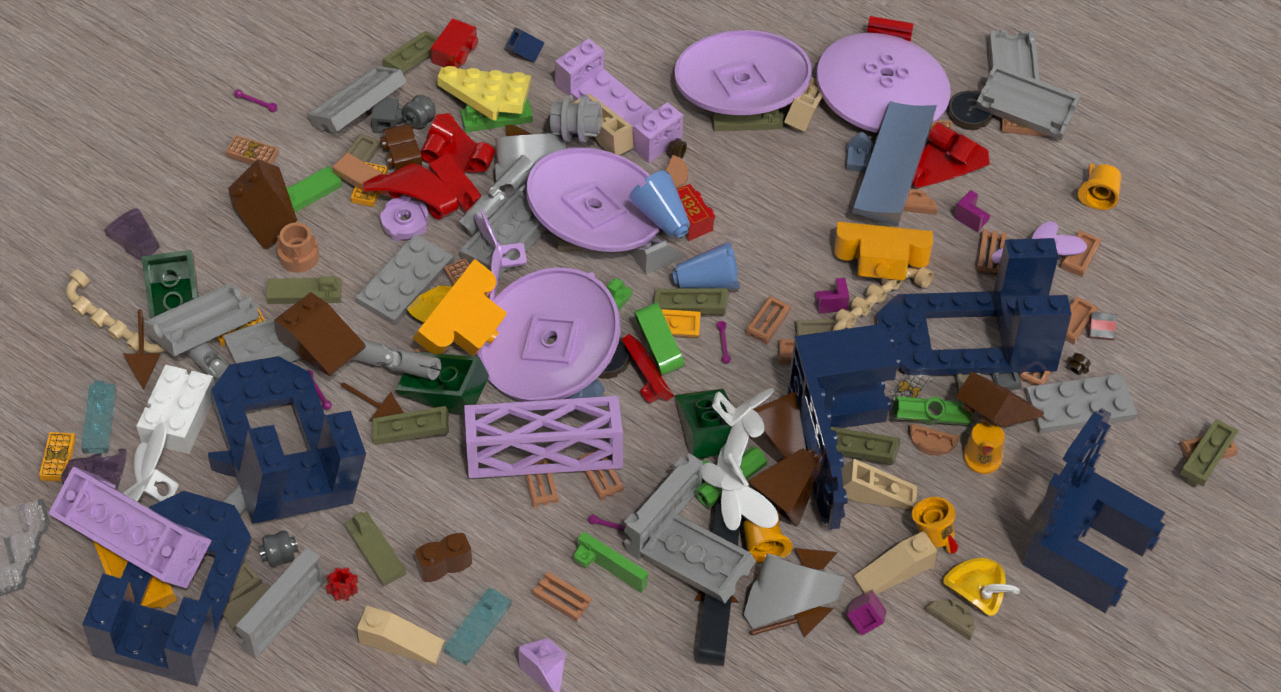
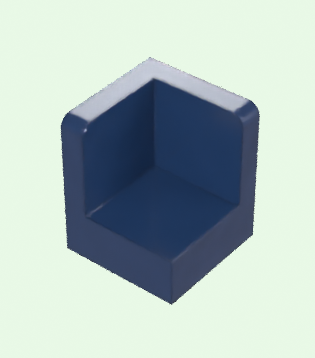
M515 27L505 48L535 62L545 42Z

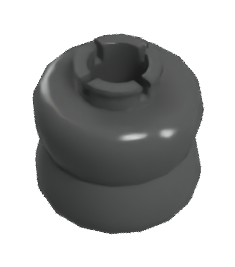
M416 95L410 102L406 103L402 109L404 121L406 120L405 123H410L414 128L425 126L436 114L433 100L424 95Z
M285 530L275 535L263 536V545H258L262 562L267 560L271 567L294 561V552H299L295 536L289 537L288 532Z

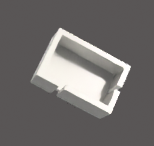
M165 365L147 402L148 408L145 407L137 424L141 442L148 444L155 427L163 422L167 428L163 448L190 454L213 403L211 398V389L215 385L213 376L191 371L190 375H188L186 369Z

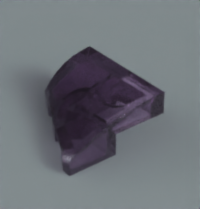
M138 208L124 213L104 229L106 236L123 245L128 254L142 261V256L153 255L160 248L156 237Z
M123 448L118 449V455L104 458L101 453L87 458L80 457L69 460L61 475L62 485L74 466L104 478L116 485L115 489L117 490L125 467L127 450Z

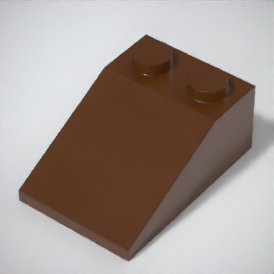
M257 159L228 188L233 206L264 249L270 248L278 240L277 236L280 235L283 227L298 221L278 166Z
M312 292L274 319L278 340L328 376L332 375L366 348L365 343L331 306Z
M971 371L956 398L964 402L962 405L964 409L973 414H976L978 411L982 414L980 419L991 426L997 423L1007 427L1040 418L1045 413L1012 391Z

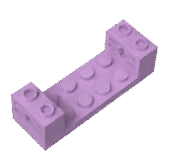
M589 38L555 61V86L566 95H573L574 101L580 99L582 95L591 94L632 125L634 145L632 150L648 163L668 150L669 143L672 140L674 141L676 138L682 140L684 115L668 102L657 110H653L604 70V50Z
M73 466L48 514L158 579L187 588L212 540L191 528L170 521L115 489L116 485L104 478Z

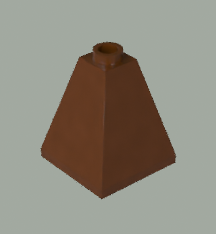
M795 391L753 409L763 419L764 432L758 437H751L749 435V438L778 463L802 448L806 450Z
M802 448L753 477L749 483L753 490L764 496L779 511V514L797 527L802 519L820 472L821 463L819 460L822 457L811 448L807 451Z

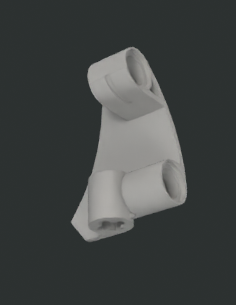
M553 134L495 138L497 163L495 165L496 181L521 155L529 158L535 165L548 154L567 149L566 141L563 140L562 135ZM527 181L518 190L523 192L526 189ZM505 185L499 188L503 192H505Z
M766 553L759 579L754 582L751 588L744 616L754 629L788 616L838 601L845 576L825 569L816 570L789 562L788 559Z

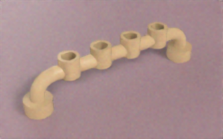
M925 267L919 270L907 268L906 278H915L914 283L925 289L931 284L934 277L933 271ZM882 278L883 285L881 287L876 284L870 285L866 293V299L857 296L851 304V309L853 310L848 312L845 309H841L837 313L835 319L837 323L834 325L833 331L842 330L846 327L851 328L859 316L867 315L876 302H883L887 293L892 289L894 291L897 290L903 280Z
M74 269L68 276L71 281L66 288L67 298L73 303L71 306L73 311L81 317L87 312L91 315L89 320L94 326L100 329L103 325L109 327L107 332L113 339L119 341L121 337H124L128 340L125 343L126 346L134 353H137L139 351L138 332L134 333L120 320L116 321L102 308L98 309L92 305L86 297L79 296L76 293V289L78 287L84 289L90 283V280L82 271ZM144 338L145 352L157 354L166 350L159 343L151 344Z

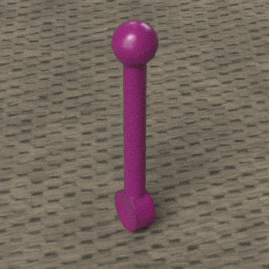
M240 89L234 91L236 98L242 97L267 107L272 113L277 111L276 103H266L244 94Z
M719 321L717 323V330L720 331L723 350L721 360L724 364H728L731 361V357L728 355L725 336L727 324L724 321Z
M306 370L311 374L317 394L322 401V408L324 410L331 409L332 403L326 400L313 379V371Z
M594 514L588 517V521L592 525L598 523L624 531L626 526L599 519Z

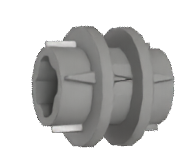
M565 95L564 100L553 102L550 112V127L553 135H562L564 141H571L573 133H577L580 142H587L589 137H597V134H600L602 126L600 102L590 101L587 95H582L579 103H574L573 95Z

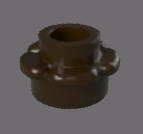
M680 138L672 140L668 146V154L671 157L675 155L683 159L687 143Z
M1074 353L1072 357H1068V368L1073 373L1081 375L1082 373L1086 374L1089 372L1091 362L1087 357L1080 353Z

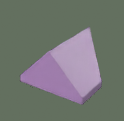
M549 638L521 645L518 650L519 668L548 692H560L565 658L568 654Z

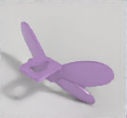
M481 209L483 220L478 214H474V219L484 238L495 249L492 256L491 272L495 275L496 286L489 294V299L494 301L497 292L499 268L526 265L527 259L523 243L500 246V242H497L486 214ZM510 250H516L520 253V257L517 260H510L507 257L503 258V255H506Z
M1053 221L1043 223L1032 236V239L1054 238L1058 255H1077L1087 249L1086 243L1079 237L1056 235L1058 224ZM1003 248L992 255L994 263H1000Z

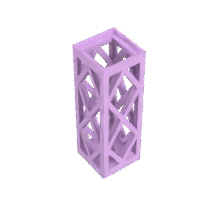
M619 396L464 405L469 478L623 468V429ZM594 406H608V411L596 408ZM556 409L544 416L529 412L530 410ZM575 409L598 417L578 428L554 421ZM490 413L476 420L475 414ZM508 413L532 421L510 433L487 425ZM608 423L609 428L597 429ZM542 426L557 430L554 432L530 433ZM476 430L491 436H477ZM597 438H609L610 443ZM557 441L545 448L531 444L534 442ZM578 441L600 449L581 460L556 453ZM488 445H491V446H489V447H487V448H485V449H483V450H481V451L478 452V447H477V446H488ZM509 446L534 453L513 465L489 457ZM611 454L612 460L598 461ZM544 458L559 462L556 464L532 465ZM478 462L494 468H479Z

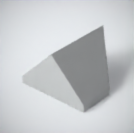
M652 239L643 246L628 250L645 275L687 257L668 246L665 240Z

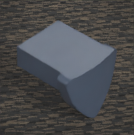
M863 132L855 135L846 145L845 151L848 152L846 170L866 172L874 148L869 137Z

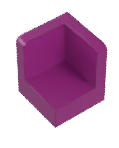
M970 190L957 204L954 219L978 233L990 220V214L976 206L978 194Z
M836 278L834 290L815 292L818 314L839 312L841 309L848 310L850 296L846 278Z
M870 590L850 602L847 616L862 636L884 624L887 611L874 591Z

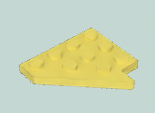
M447 66L445 68L441 67L438 75L439 87L495 121L499 112L522 114L531 85V75H525L521 72L510 74L499 70L488 72L480 71L476 68L466 70Z

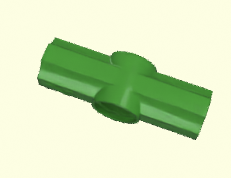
M897 396L893 405L895 419L921 421L927 425L935 423L969 425L972 413L962 407L964 402L946 401L939 397L922 399ZM928 406L936 410V416L929 412Z
M752 446L745 451L740 468L746 480L766 466L767 459L758 447ZM705 482L695 489V495L704 507L711 508L717 503V500H721L722 488L714 487Z

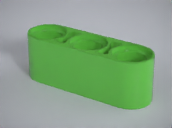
M655 302L634 311L636 321L660 374L665 375L684 367L683 357L659 304Z

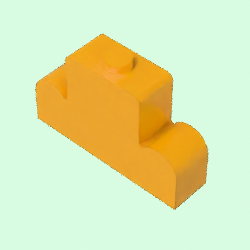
M837 222L834 253L837 258L842 260H854L857 258V274L859 276L905 280L908 264L917 268L929 265L933 246V231Z
M474 259L412 339L432 354H442L452 342H455L470 355L475 356L486 341L491 344L500 333L496 328L507 315L505 310L488 298L496 286L495 275Z

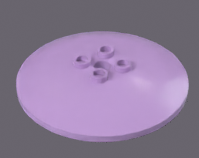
M735 30L705 37L689 46L676 62L675 82L682 95L701 108L721 114L753 115L779 109L793 102L795 98L800 97L810 83L812 69L807 54L791 40L763 31Z
M860 33L844 37L831 44L824 51L817 66L816 81L818 89L828 106L849 123L871 132H880L890 101L907 105H937L932 124L944 115L949 104L951 94L950 83L942 66L921 47L896 36L880 33Z
M568 148L555 151L543 157L530 171L526 184V196L532 212L548 230L567 242L596 251L620 252L645 245L655 238L661 230L629 199L631 191L638 184L640 187L644 186L647 183L645 179L650 175L640 166L622 156L600 149Z
M560 267L538 270L514 281L494 299L493 302L505 310L507 315L496 328L500 332L491 344L486 341L477 354L489 374V381L505 395L523 402L564 399L578 393L591 384L611 361L620 337L621 322L619 310L613 296L605 285L586 272ZM553 335L557 336V340L554 343L546 344L548 338Z

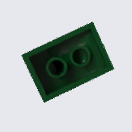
M191 250L142 256L150 319L199 297L194 254Z
M416 352L440 359L441 370L430 367L440 371L438 377L430 380L403 373L395 389L398 394L435 408L446 406L449 413L465 414L464 405L477 404L489 374L480 357Z
M724 388L675 395L686 443L690 453L696 458L704 459L709 456L719 455L721 448L727 442L732 426L712 406L717 392H721L730 402ZM720 402L722 409L728 413L725 405Z

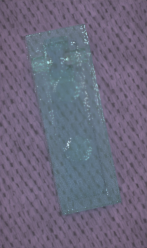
M94 381V384H89L81 446L83 454L109 453L117 390L115 384H105L104 381Z
M488 588L484 596L446 644L444 653L467 666L509 610L512 600L500 592Z

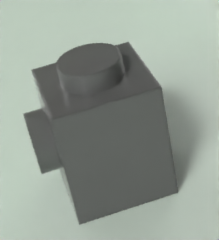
M386 97L374 105L372 113L373 133L383 134V129L396 127L398 122L403 121V108H399V99Z

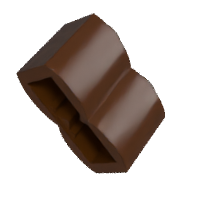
M410 123L383 129L384 137H380L382 150H387L388 152L386 154V161L389 168L393 167V170L396 171L409 163L422 166L421 153Z
M465 533L448 535L440 542L426 543L415 550L416 566L423 582L437 581L447 573L461 572L472 565L471 546Z

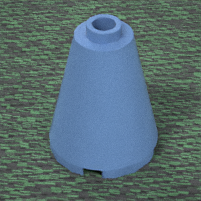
M666 170L656 172L645 179L647 183L644 186L640 187L638 184L629 195L631 202L669 237L679 239L689 232L690 222L669 172H666Z
M723 243L676 265V270L672 271L675 285L680 284L681 289H741L740 281L738 282L737 279L739 274L734 250L731 249L732 243Z

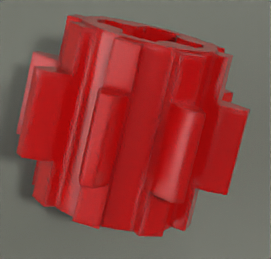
M344 567V569L335 568L333 573L326 576L328 583L326 585L327 594H332L335 601H340L341 599L349 601L351 595L354 596L355 593H358L356 585L358 583L357 574L353 575L348 567Z

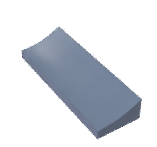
M890 101L852 213L895 226L899 225L937 105H907Z

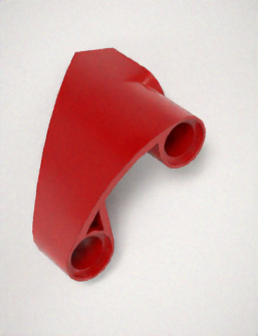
M451 113L436 115L420 153L422 159L428 163L449 153L463 172L477 173L488 170L495 155V149L488 143H476L457 124Z
M938 122L929 133L928 140L930 142L922 153L912 186L922 188L989 166V150L963 134H958Z
M409 163L388 175L379 174L363 182L364 191H375L377 194L392 198H399L402 194H406L426 202L431 215L437 220L458 210V201L450 189L434 173L415 163Z

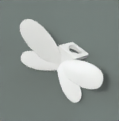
M774 388L760 392L737 408H734L721 392L715 394L712 404L713 408L732 426L724 450V461L727 465H732L728 457L730 453L736 462L740 460L747 446L749 435L751 437H758L764 432L763 419L753 408L769 398L774 392ZM720 402L725 405L728 413L722 409Z
M163 422L155 427L148 444L145 442L141 443L135 452L134 473L137 483L124 491L123 494L137 502L142 493H147L159 502L173 496L178 488V484L154 469L166 439L167 428ZM155 482H165L168 485L169 491L166 496H161L158 493L157 487L154 486Z
M725 443L720 450L717 465L712 463L703 465L702 478L708 484L722 488L721 510L726 526L730 530H736L740 525L741 515H744L751 522L763 528L775 526L778 522V513L764 496L749 487L740 468L742 457L736 462L730 453L728 457L732 465L725 463Z

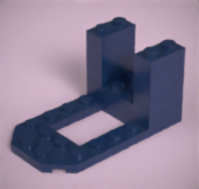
M1006 239L994 291L897 294L877 313L876 325L885 323L887 332L892 333L894 340L893 351L894 354L899 356L900 367H902L901 371L908 376L970 374L971 371L980 374L1057 371L1072 313L1067 295H1049L1059 257L1055 239ZM997 317L1003 348L932 350L926 318Z
M885 323L799 335L794 338L787 394L795 391L797 395L806 451L811 448L822 457L819 460L821 468L813 487V492L821 521L827 523L829 530L840 528L841 519L845 517L844 504L848 503L845 488H843L841 469L844 468V459L842 453L837 452V434L835 430H831V427L847 428L886 422L888 412L891 411L889 396L886 397L884 393L885 381L895 380L896 371L900 369V359L898 354H894L892 333L887 332Z
M279 356L230 364L211 389V398L252 524L353 504L366 452L351 410L325 415L310 372ZM292 403L308 451L284 455L274 424L250 428L245 411Z
M1101 408L1099 411H1094L1066 451L1062 460L1067 463L1060 475L1058 473L1053 475L1022 565L1106 614L1111 605L1113 607L1117 606L1123 595L1122 592L1128 583V580L1125 579L1128 568L1084 544L1079 539L1081 536L1085 537L1090 528H1093L1143 557L1148 549L1152 551L1158 543L1159 535L1165 527L1162 520L1166 512L1095 473V465L1100 459V451L1106 442L1105 437L1111 429V425L1108 424L1111 413Z
M182 491L150 506L149 509L176 524L191 528L212 540L206 553L214 555L215 559L199 601L183 597L177 615L141 605L153 575L128 561L121 578L102 574L82 625L93 657L197 687L252 539L235 505Z

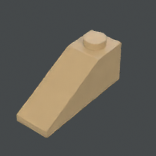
M811 76L807 89L800 97L794 99L784 123L789 124L794 130L806 131L823 98L818 89L816 78Z
M591 94L587 95L590 101L600 102ZM600 102L602 126L600 134H597L595 139L606 151L621 155L634 148L632 125Z
M852 459L844 465V468H841L843 488H845L847 498L850 500L913 510L916 505L917 486L856 459Z
M923 531L897 544L854 575L853 579L863 594L870 590L878 594L933 568L938 551Z
M366 606L357 627L359 644L436 666L445 644V640L391 612Z

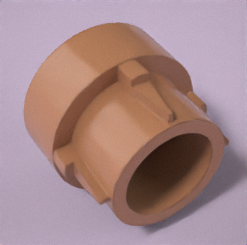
M297 221L283 227L280 235L277 236L278 242H276L278 259L281 266L295 273L312 269L317 264L320 255L318 242L314 235L311 234L309 227Z

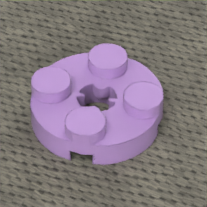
M401 196L388 201L385 204L386 208L383 212L381 211L382 228L394 241L411 239L415 234L419 236L427 231L429 222L428 210L420 200L416 202L411 200V197ZM403 215H406V218L410 217L408 220H401Z

